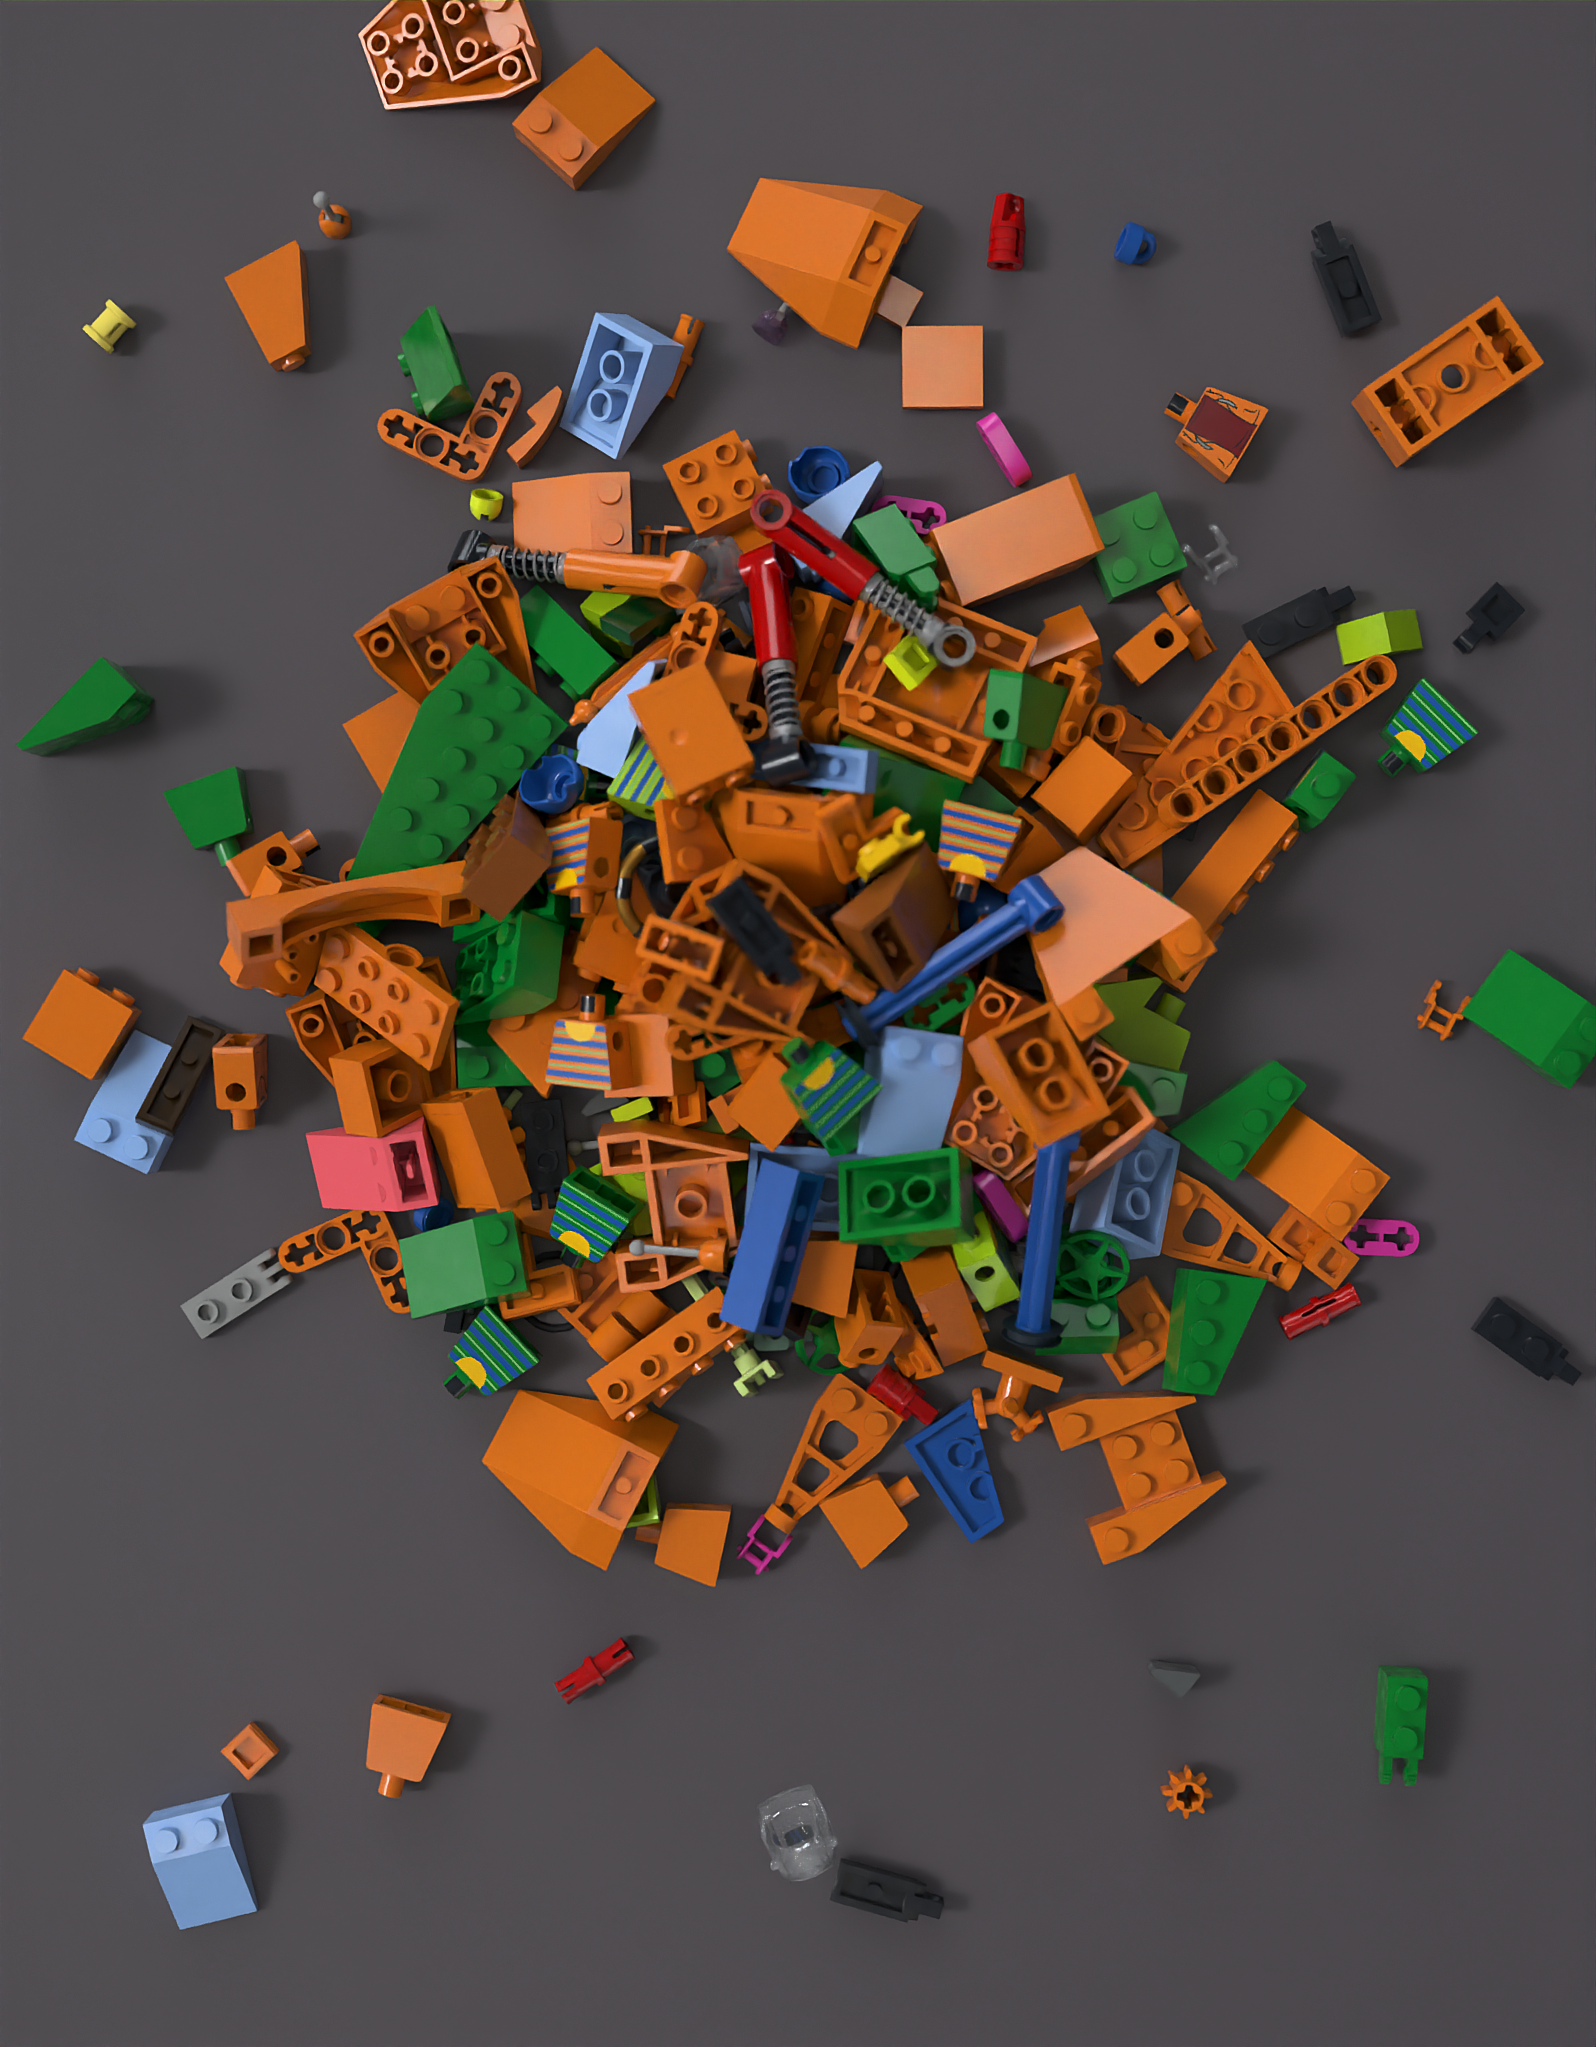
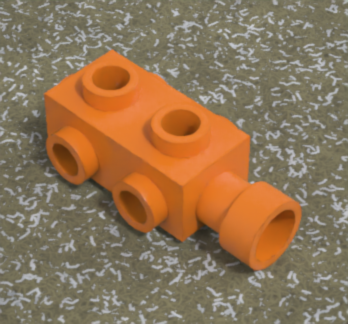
M1069 658L1066 665L1055 662L1051 671L1048 670L1043 673L1040 679L1068 688L1050 748L1046 751L1028 748L1023 771H1016L1032 779L1044 782L1051 769V766L1048 764L1053 753L1067 756L1073 750L1081 737L1082 728L1091 708L1098 699V693L1103 684L1089 674L1091 671L1089 665Z

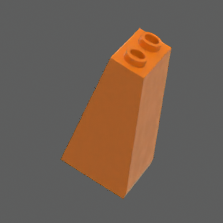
M1075 473L934 528L921 539L924 545H929L936 555L937 567L934 573L936 579H939L940 590L937 593L938 598L965 609H970L1078 570L1105 549Z

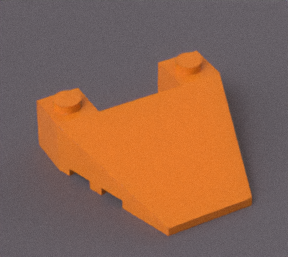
M1082 845L1037 874L1041 876L1064 905L1065 913L1050 929L1038 934H1034L1032 931H1026L1025 933L1027 940L1030 942L1036 962L1037 974L1039 979H1041L1046 995V1004L1054 1001L1077 1047L1108 1027L1115 1019L1093 988L1094 984L1149 947L1174 981L1200 965L1217 951L1193 915Z

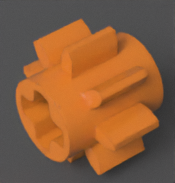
M1185 1764L1183 1772L1175 1774L1169 1770L1168 1774L1171 1779L1169 1785L1160 1786L1163 1795L1172 1796L1166 1803L1168 1811L1171 1812L1178 1807L1184 1819H1188L1189 1812L1196 1810L1204 1814L1205 1810L1202 1806L1204 1798L1209 1799L1213 1796L1210 1789L1201 1787L1207 1780L1204 1772L1194 1776L1187 1764ZM1186 1785H1191L1193 1791L1188 1792L1187 1798H1182L1180 1793L1185 1791Z

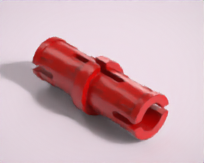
M1348 1282L1345 1286L1320 1298L1316 1295L1309 1298L1308 1304L1278 1317V1321L1287 1339L1291 1341L1293 1338L1319 1325L1323 1328L1330 1325L1331 1319L1361 1306V1301L1353 1285Z
M622 1637L618 1638L616 1642L595 1657L589 1655L583 1659L584 1664L554 1683L558 1692H563L571 1685H575L572 1689L561 1695L568 1705L594 1685L598 1684L601 1686L606 1683L607 1676L635 1659L631 1649L615 1657L617 1653L628 1647V1644Z

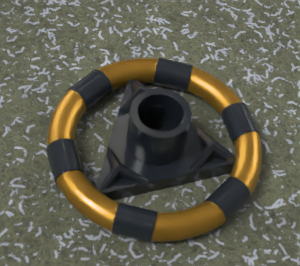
M658 833L638 842L627 854L619 868L617 886L615 887L614 898L620 918L631 934L639 940L645 924L636 916L630 900L634 871L656 916L670 919L691 884H665L662 865L639 864L645 857L660 850Z

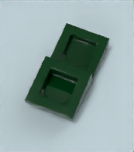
M639 597L615 607L600 617L601 631L632 646L649 632L658 637L665 635L674 624L681 622L685 609L671 607L660 598Z

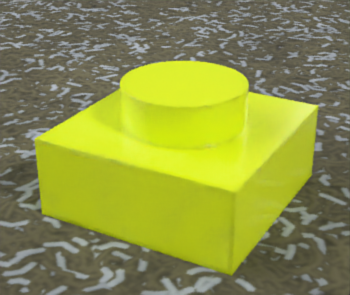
M909 634L883 659V662L908 691L917 687L938 665L935 658L927 652L926 647L918 643V637H910Z
M641 1097L612 1109L610 1112L614 1122L636 1119L650 1120L648 1112L656 1108L651 1097Z

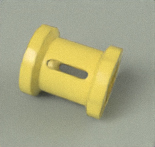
M108 299L105 303L107 308L92 325L86 324L82 329L111 354L114 351L113 344L128 328L134 329L137 324L114 302Z

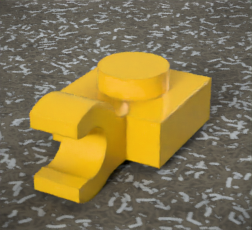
M903 814L896 819L892 834L883 841L875 838L859 851L858 854L861 857L858 859L856 871L866 883L896 862L902 853L917 847L924 838L922 830L911 837L905 836L901 831L910 822L911 817L909 814Z

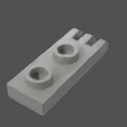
M273 1247L180 1305L201 1339L294 1281L290 1274L284 1275L277 1282L272 1275L283 1269L280 1262L267 1269L264 1262L272 1259L277 1254Z

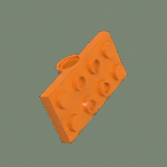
M354 923L328 929L314 985L427 1070L432 1071L441 1066L460 1001L420 972L423 963V957L420 952L403 944L384 946Z
M613 1250L599 1263H593L586 1259L581 1268H576L582 1303L556 1309L587 1339L589 1345L608 1363L679 1314L655 1290L620 1293L615 1252ZM690 1373L688 1376L679 1381L680 1385H682L692 1375V1373ZM658 1396L652 1402L660 1408L671 1396L663 1400Z

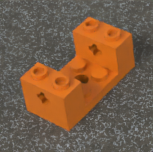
M1496 296L1362 389L1351 403L1394 466L1398 468L1494 398H1499L1528 378L1544 364V361L1499 296ZM1448 367L1457 369L1462 375L1461 386L1458 388L1447 387L1441 379L1443 369Z

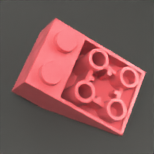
M425 1116L379 1139L347 1134L344 1127L306 1133L323 1208L400 1212L438 1205L441 1182Z

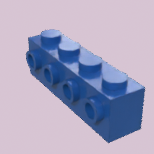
M762 1159L749 1211L745 1218L738 1251L735 1255L729 1284L723 1299L720 1320L754 1333L782 1336L823 1187L824 1175L791 1164Z

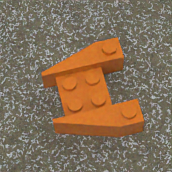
M741 858L730 860L710 898L733 879L740 876L792 940L791 946L796 953L790 959L804 976L791 987H784L773 973L765 977L760 970L753 966L736 945L716 988L687 973H673L655 1011L692 1030L787 1043L795 1037H801L808 1046H813L814 1039L795 1029L821 977L798 964L797 959L801 957L799 952L806 943L814 941L836 958L843 957L850 961L851 964H853L855 959L777 877Z
M646 1119L602 1123L597 1138L603 1176L644 1172L653 1236L619 1240L615 1259L620 1293L662 1289L705 1269L700 1264L698 1257L654 1253L634 1256L629 1250V1246L634 1240H641L646 1245L699 1249L708 1239H728L730 1246L729 1258L736 1255L744 1225L738 1226L729 1162L749 1159L750 1140Z
M1172 1390L1080 1393L1044 1407L1061 1451L1097 1438L1103 1450L1122 1502V1506L1085 1519L1103 1565L1142 1552L1227 1484L1225 1477L1219 1470L1199 1477L1175 1412L1178 1408L1197 1402L1192 1393Z

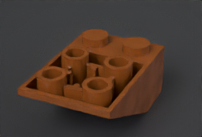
M519 788L512 796L505 794L494 807L492 813L495 816L487 825L480 823L468 839L471 847L464 857L467 860V864L461 872V876L464 878L461 894L499 922L506 917L550 866L553 854V845L535 809L521 799Z
M922 840L917 847L912 848L835 914L832 920L864 977L895 994L925 968L954 915L959 902L956 898L950 897L952 889L943 872L938 867V863L927 842Z

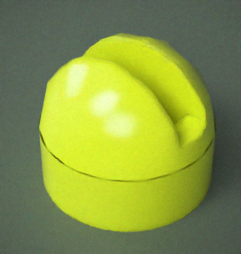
M478 488L472 490L470 498L472 514L478 520H480L481 514L488 515V521L498 517L502 509L503 495L492 489Z

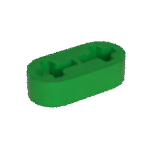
M963 974L952 981L954 984L963 983L965 986L960 992L963 998L960 1002L956 999H949L943 1004L940 1002L939 999L949 991L948 986L945 985L917 1005L920 1008H926L932 1003L937 1007L928 1013L927 1020L929 1023L924 1026L920 1022L912 1023L911 1018L915 1015L912 1007L901 1015L904 1026L907 1029L926 1032L934 1031L971 1004L975 996V988L972 981Z

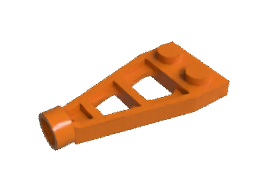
M1176 1169L1161 1252L1169 1257L1253 1278L1268 1279L1267 1281L1272 1282L1273 1285L1288 1292L1299 1276L1302 1263L1281 1253L1207 1185ZM1197 1208L1206 1209L1221 1224L1222 1231L1216 1243L1211 1246L1189 1243L1183 1237V1230L1193 1211ZM1233 1232H1239L1256 1245L1257 1251L1251 1262L1241 1263L1223 1254V1249ZM1277 1262H1282L1274 1276L1272 1273L1273 1265Z
M836 1374L815 1402L775 1502L765 1512L764 1517L784 1533L790 1534L803 1515L882 1450L903 1419L896 1415L891 1408L886 1407L883 1402L878 1401L872 1394L866 1393L864 1388L845 1374ZM833 1420L839 1421L858 1436L857 1446L845 1457L837 1460L831 1459L822 1453L819 1447V1441L825 1426ZM809 1458H815L830 1471L829 1476L814 1491H807L797 1483V1476ZM785 1503L790 1504L794 1509V1513L791 1514L781 1505Z

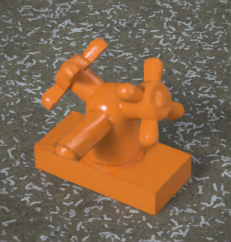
M988 1346V1350L982 1352L980 1358L981 1365L1002 1373L994 1398L983 1400L980 1387L973 1389V1414H975L978 1426L981 1429H988L986 1415L998 1414L1004 1418L1012 1419L1017 1426L1010 1431V1434L1014 1441L1019 1442L1024 1436L1031 1434L1038 1424L1044 1421V1417L1039 1409H1036L1030 1416L1023 1409L1032 1385L1058 1393L1063 1376L1056 1370Z

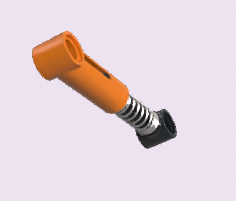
M467 530L461 534L447 566L448 573L461 566L497 555L506 572L512 574L509 575L510 578L516 576L517 579L521 580L526 577L531 581L536 577L540 582L545 579L550 583L557 580L560 584H565L569 589L660 598L664 603L678 609H686L697 601L707 574L705 561L700 556L689 551L673 552L669 558L571 548L568 552H563L562 554L558 551L555 555H551L549 550L545 554H541L539 549L531 553L529 548L521 552L519 547H516L514 551H510L508 546L497 545L492 537L478 530Z

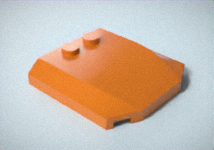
M937 597L938 606L933 612V618L939 617L944 623L950 622L953 625H960L968 629L975 640L974 659L969 667L958 673L947 672L937 665L917 687L908 691L883 662V659L909 634V631L907 629L900 630V624L898 622L891 623V617H883L880 609L872 610L837 680L839 729L972 784L980 773L995 741L985 737L983 733L990 669L1027 674L1038 645V638ZM959 640L947 641L942 648L947 657L954 659L962 657L966 652L965 645Z

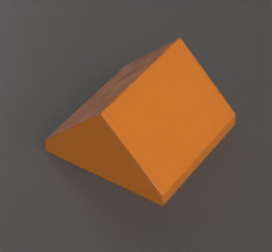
M1085 735L1031 797L1080 846L1085 847L1137 788V784L1130 770Z
M770 1051L726 1108L728 1115L772 1153L787 1141L803 1123L779 1081L781 1075L792 1065L782 1054Z

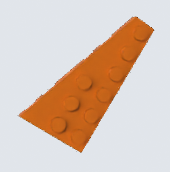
M1251 640L1243 645L1157 757L1156 762L1151 765L1138 782L1137 788L1124 801L1096 837L1112 864L1118 869H1124L1190 825L1188 824L1181 828H1170L1160 820L1158 805L1166 794L1294 708ZM1272 733L1271 742L1273 746L1278 750H1283L1284 741L1279 734ZM1314 739L1313 741L1299 749L1297 752H1295L1294 754L1280 762L1278 765H1276L1275 767L1261 775L1259 778H1257L1247 786L1251 785L1252 783H1254L1255 781H1257L1258 779H1260L1261 777H1263L1264 775H1266L1267 773H1269L1270 771H1272L1273 769H1275L1276 767H1278L1279 765H1281L1282 763H1284L1285 761H1287L1288 759H1290L1291 757H1293L1294 755H1296L1297 753H1299L1300 751L1314 743L1316 740ZM1240 754V767L1246 772H1251V760L1247 756ZM1208 776L1206 780L1208 790L1213 794L1219 795V782L1215 778ZM1175 798V811L1180 816L1186 817L1188 814L1186 803L1179 798Z

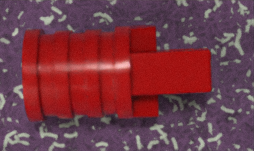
M1006 192L997 195L989 229L987 267L998 271H1017L1023 268V246L1025 245L1024 235L1026 233L1024 198Z
M887 1362L880 1368L865 1390L866 1393L875 1396L878 1401L883 1402L886 1407L891 1408L896 1415L905 1421L911 1415L924 1425H930L939 1412L922 1399L926 1391L917 1384H912L906 1377L901 1376Z

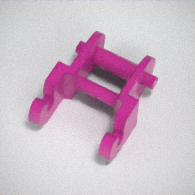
M763 1514L758 1517L756 1523H753L747 1531L749 1539L744 1546L738 1545L736 1548L739 1552L736 1559L739 1560L741 1557H744L756 1566L755 1573L757 1575L762 1570L767 1572L769 1567L766 1565L774 1556L778 1559L793 1539V1536L788 1534L784 1542L777 1549H770L757 1539L755 1532L765 1520ZM752 1543L767 1553L763 1561L748 1550Z

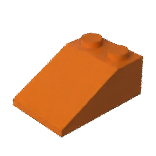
M596 46L541 91L515 119L512 126L516 137L571 188L577 191L655 105L656 99Z
M630 472L585 473L512 483L514 549L519 547L520 551L524 552L526 548H529L531 553L539 549L541 554H545L549 550L551 555H555L558 551L561 554L568 552L571 548L635 554L633 480Z
M1054 1001L984 1033L967 1045L986 1084L1039 1149L1111 1114Z
M1293 1105L1243 1169L1340 1242L1391 1178L1360 1153Z

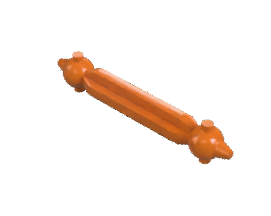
M694 619L693 623L698 626L699 622ZM680 622L671 627L668 636L659 637L596 687L590 699L580 700L575 706L574 714L569 723L572 726L580 723H589L599 713V710H602L648 661L668 658ZM688 635L686 641H692L693 638Z

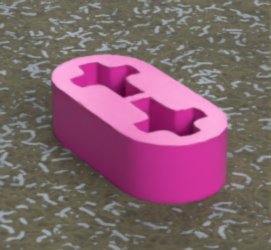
M992 412L976 422L982 439L1010 484L1016 488L1031 479L1033 475L1025 458L997 414Z
M887 495L878 499L872 507V512L895 504L904 517H909L912 520L920 539L926 536L932 529L948 523L944 508L940 504L931 501ZM929 516H934L936 523H932L930 529H925L923 522H927Z
M986 1168L973 1177L975 1192L1005 1236L1012 1243H1015L1028 1234L1029 1223L995 1173Z
M1360 1217L1341 1242L1351 1252L1360 1255L1404 1257L1412 1254L1417 1249L1420 1238L1416 1227L1407 1221ZM1358 1225H1362L1363 1231L1376 1233V1240H1362L1361 1247H1357L1356 1241L1350 1239V1232H1356ZM1398 1227H1402L1403 1233L1408 1234L1410 1239L1409 1242L1402 1243L1401 1249H1397L1396 1243L1383 1240L1384 1234H1397Z

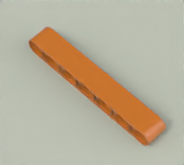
M1374 655L1348 670L1166 794L1158 805L1160 820L1170 828H1181L1202 817L1389 689L1395 683L1397 677V669L1394 662L1384 655ZM1368 668L1377 673L1378 685L1371 683L1368 679ZM1336 690H1340L1346 695V707L1337 702L1335 698ZM1304 711L1314 716L1316 721L1314 729L1305 724L1303 720ZM1272 733L1279 734L1284 741L1283 750H1278L1273 746L1271 742ZM1240 754L1247 756L1251 760V772H1246L1240 767ZM1208 776L1215 778L1219 782V795L1213 794L1208 790L1206 785ZM1175 798H1179L1186 803L1188 807L1186 817L1180 816L1175 811Z

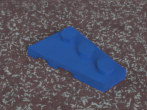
M969 1397L905 1440L904 1445L972 1544L1002 1524L1004 1518Z

